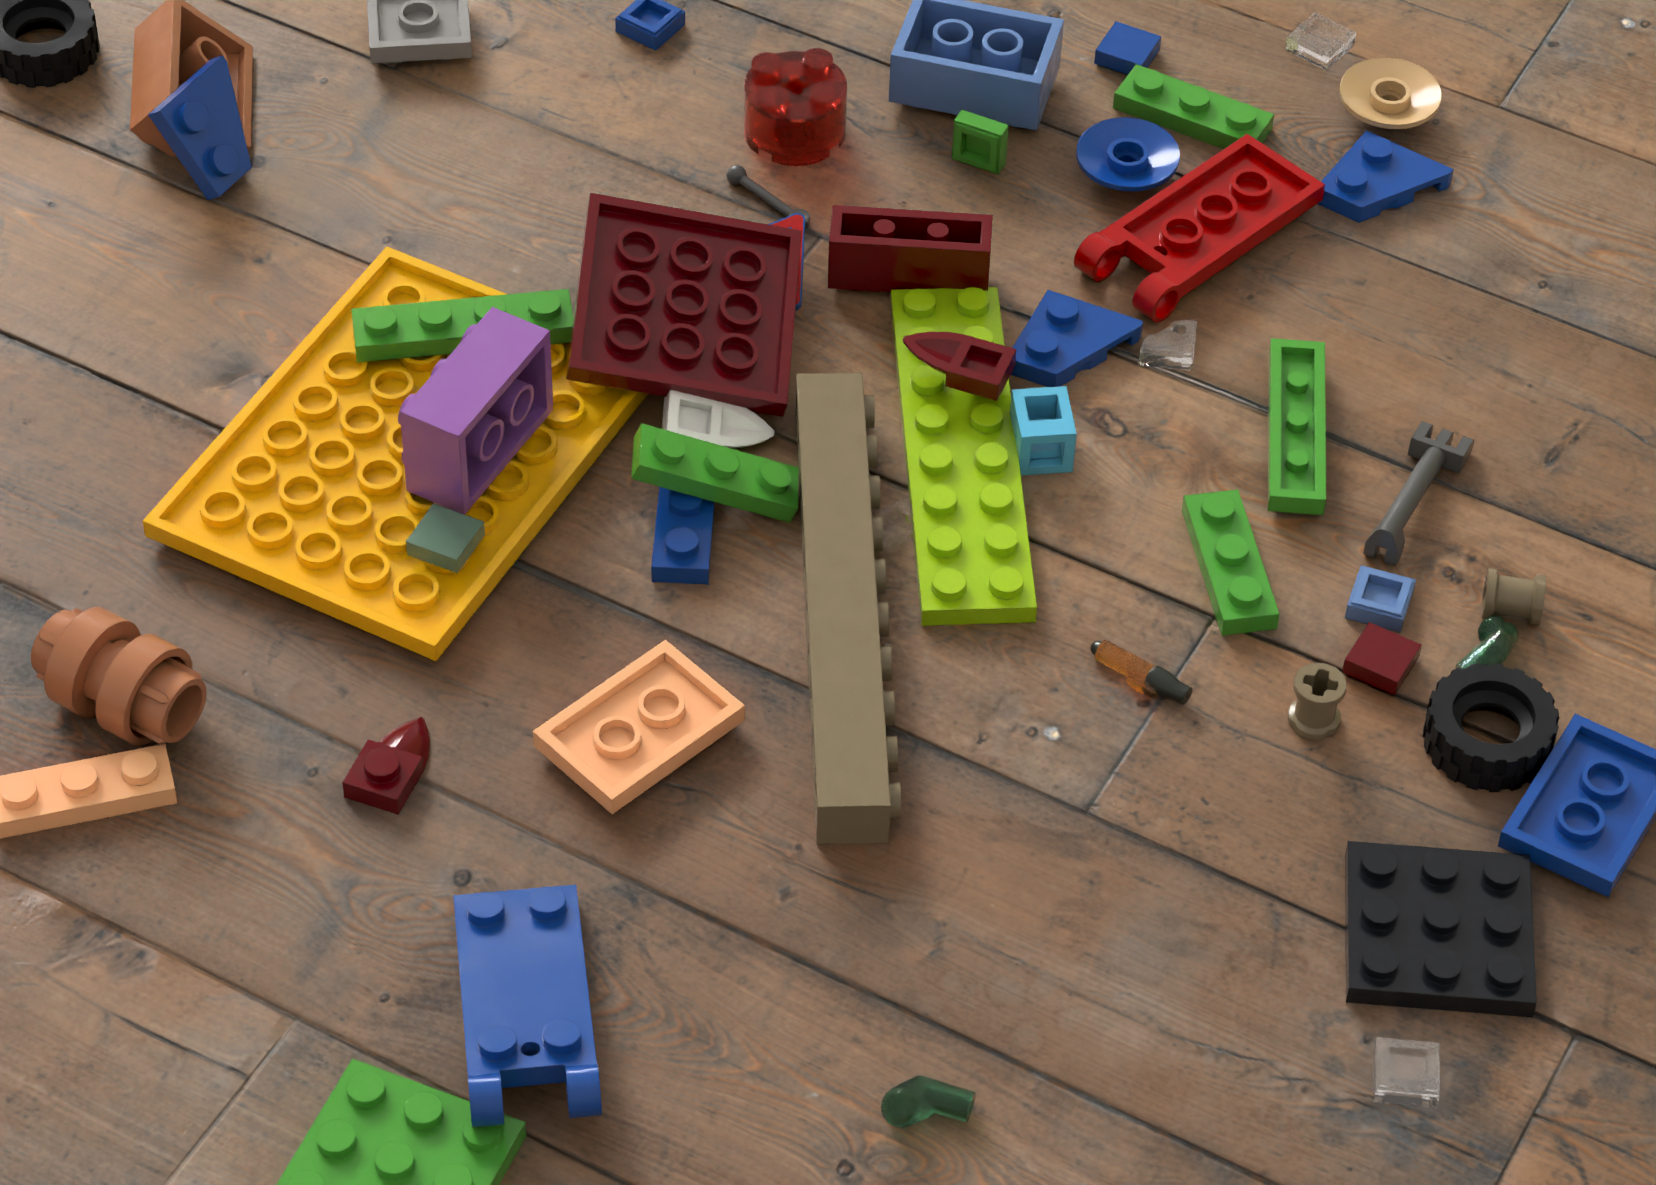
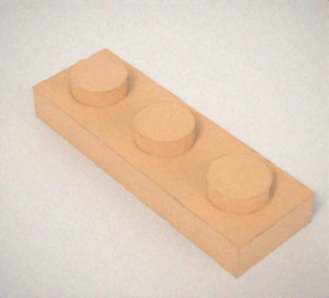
M166 744L0 776V839L177 804Z

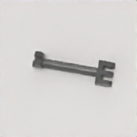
M1424 421L1420 423L1411 438L1407 454L1420 460L1383 519L1366 540L1364 555L1375 558L1380 547L1387 549L1384 562L1394 566L1398 564L1405 544L1403 528L1441 467L1460 473L1472 452L1474 439L1463 436L1455 448L1450 446L1454 432L1442 429L1436 440L1431 439L1433 425Z

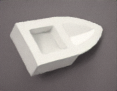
M670 390L667 397L664 398L662 429L728 448L749 447L774 437L775 431L761 417L747 408Z

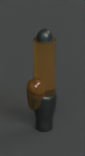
M1108 640L1095 641L1091 644L1090 650L1095 656V660L1126 676L1127 684L1138 692L1152 698L1156 695L1171 698L1183 705L1190 699L1193 688L1182 683L1164 668L1155 666Z

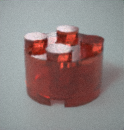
M813 48L806 52L787 51L776 54L763 52L754 56L751 68L744 80V137L748 146L757 154L758 148L772 154V162L787 166L811 165L830 157V149L838 143L840 147L845 140L847 113V80L843 71L833 63L832 54L821 48Z

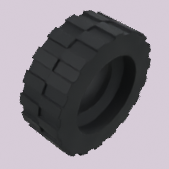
M0 0L1 78L8 79L9 83L15 85L22 84L31 88H36V86L52 87L58 83L70 82L78 75L82 76L88 71V67L91 64L94 65L97 60L96 53L99 52L100 45L94 9H91V3L88 0ZM42 28H53L66 32L63 36L44 43H26L16 40V38L26 32Z
M1482 663L1470 664V667L1462 669L1459 667L1452 670L1448 677L1445 678L1443 676L1437 682L1436 690H1432L1429 699L1422 737H1425L1424 748L1426 754L1431 755L1432 764L1438 770L1444 771L1447 774V778L1455 783L1457 781L1467 785V788L1478 790V788L1489 790V792H1500L1505 789L1513 791L1520 789L1527 782L1532 783L1554 747L1559 728L1557 726L1559 711L1554 707L1555 700L1551 693H1547L1542 688L1543 684L1536 678L1528 677L1522 670L1503 667L1504 664L1492 663V665H1482ZM1472 711L1496 712L1516 722L1519 726L1520 734L1512 743L1492 744L1473 738L1463 730L1462 719L1466 713Z

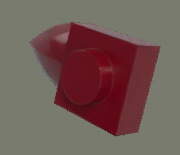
M923 332L907 335L903 338V343L919 360L946 375V387L998 401L1016 363L1017 349L964 334Z
M419 717L394 728L378 742L368 739L342 782L344 798L399 815L424 772L429 758L430 739L425 720Z

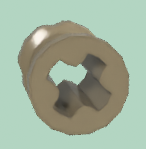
M1487 568L1482 594L1481 618L1491 619L1493 614L1528 619L1530 625L1539 626L1545 600L1546 575L1536 574L1534 579L1499 575L1497 569Z
M1316 662L1307 664L1300 668L1294 676L1293 690L1297 700L1289 708L1288 723L1298 736L1308 740L1319 741L1336 734L1340 727L1341 713L1337 708V704L1346 695L1347 680L1343 673L1334 666Z

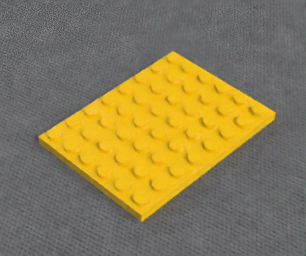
M386 246L144 518V533L150 539L437 661L646 398L648 393L566 380L570 343L551 344L553 411L465 514L484 521L485 536L458 573L407 555L406 540L434 502L413 494L406 489L405 466L401 459L403 452L401 425L398 422V415L404 400L410 394H416L430 378L437 362L441 359H446L450 354L357 362L351 309L506 295V293Z

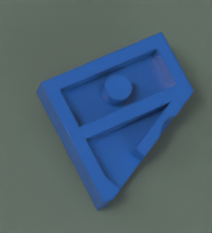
M223 55L209 60L148 114L207 200L220 197L252 168L228 64Z
M1366 130L1321 181L1325 184L1323 200L1318 205L1360 223L1380 215L1385 209L1399 208L1412 203L1415 192L1432 185L1439 192L1447 189L1451 185L1453 169Z
M1047 290L1012 347L1017 350L1016 363L1011 375L1045 387L1062 386L1073 380L1078 372L1092 369L1106 361L1107 351L1123 341H1126L1131 346L1139 342L1142 337L1143 321Z

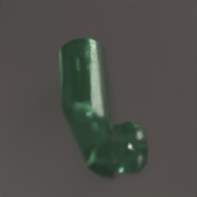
M1493 615L1487 617L1478 627V637L1481 643L1461 659L1455 667L1463 669L1470 667V664L1482 663V665L1502 664L1516 646L1519 632L1513 623H1505L1500 616Z
M918 1075L890 1089L882 1099L881 1111L889 1124L902 1128L912 1126L935 1114L967 1123L973 1110L976 1092Z

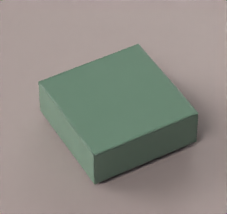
M433 503L406 540L407 555L458 573L485 536L484 521Z

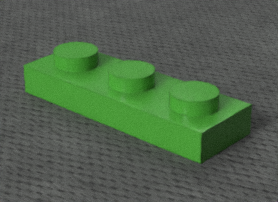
M1137 64L1114 93L1113 109L1225 149L1246 134L1263 143L1273 127L1274 114Z
M641 423L634 436L631 479L790 523L798 510L799 467Z
M1238 489L1184 495L1182 504L1183 517L1221 636L1277 629L1280 614Z

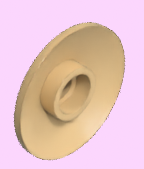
M1390 57L1367 59L1353 65L1343 75L1339 88L1341 102L1350 114L1362 122L1385 129H1407L1429 121L1439 110L1442 99L1440 85L1429 71L1413 62Z

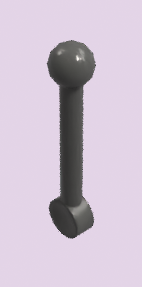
M733 165L727 170V180L731 184H741L785 217L794 213L803 214L805 217V230L809 227L810 215L807 211L803 209L793 210L747 177L746 170L742 166Z

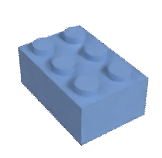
M912 0L891 53L889 102L958 115L962 109L1012 127L1037 131L1060 68L1064 19L966 0Z

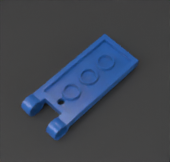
M576 884L453 895L472 1128L504 1125L502 1088L566 1082L569 1118L601 1116L602 1104L599 1070L595 1052Z

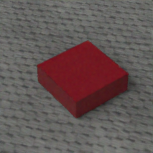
M1369 622L1346 656L1342 673L1396 695L1419 659L1422 644Z

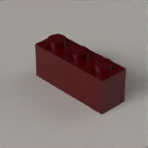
M833 205L829 236L828 288L891 292L893 289H966L976 287L988 291L993 215Z

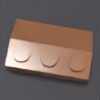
M166 0L135 28L130 131L136 134L144 143L155 146L171 157L176 156L148 114L209 60L223 55L228 64L246 145L249 150L251 148L253 46L184 0Z

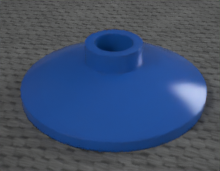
M1119 117L1100 121L1084 131L1077 143L1076 159L1081 170L1094 182L1114 190L1136 192L1158 187L1173 177L1179 166L1180 150L1173 136L1159 125L1143 119Z

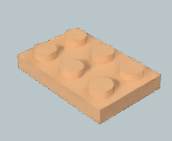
M664 640L533 730V746L613 815L744 722L745 705L672 644Z

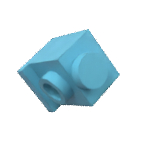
M1067 386L1012 389L1010 417L1018 451L1021 475L1073 472L1077 433Z

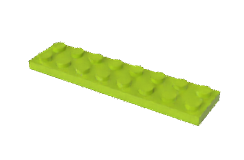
M976 287L966 289H893L890 296V309L921 626L1035 623L1037 602L1019 457L1010 417L1011 393L1009 379L998 401L946 387V375L919 360L903 343V338L907 335L923 332H952L1004 345L998 288L988 287V291Z

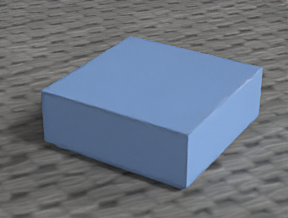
M1361 565L1347 604L1345 618L1364 624L1371 622L1387 630L1401 633L1414 593L1416 579Z

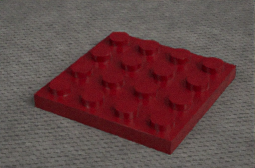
M590 193L586 210L566 380L667 397L670 390L744 407L752 412L783 417L788 404L802 230Z

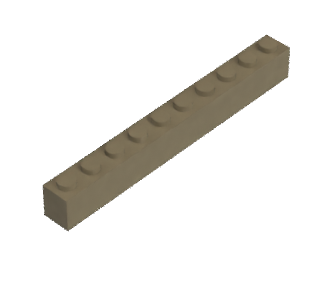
M862 373L796 374L795 415L816 845L889 843L890 819H901L900 782L889 783V772H898L897 736H886V726L895 725L894 690L883 691V681L892 680L891 646H880V637L889 636L888 602H877V593H886L885 559L874 558V551H883L882 517H872L871 509H880V476H869V468H877L878 463L877 435H866V428L875 427L874 395H864Z

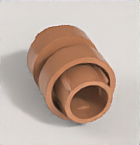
M92 607L85 611H81L78 608L72 611L61 610L46 621L34 641L31 652V665L37 672V678L44 681L45 692L48 698L80 717L92 718L96 716L98 724L104 730L132 745L142 746L152 741L161 745L166 742H178L192 730L203 711L207 689L204 681H202L201 674L192 669L190 655L185 650L155 634L141 635L134 623L104 607Z

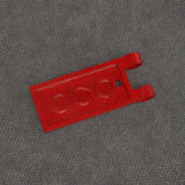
M1246 134L1102 231L1094 232L1086 237L1075 253L1074 266L1094 281L1102 282L1115 271L1122 257L1126 256L1151 274L1137 287L1132 299V305L1153 322L1159 323L1174 311L1181 297L1323 200L1325 184L1252 136Z

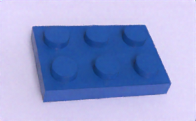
M1574 714L1502 829L1498 847L1513 854L1530 855V862L1609 898L1656 819V749L1578 714Z

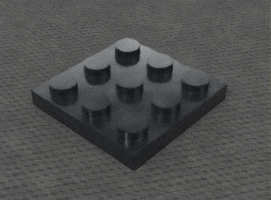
M1348 841L1345 852L1346 1003L1533 1017L1537 999L1530 855Z

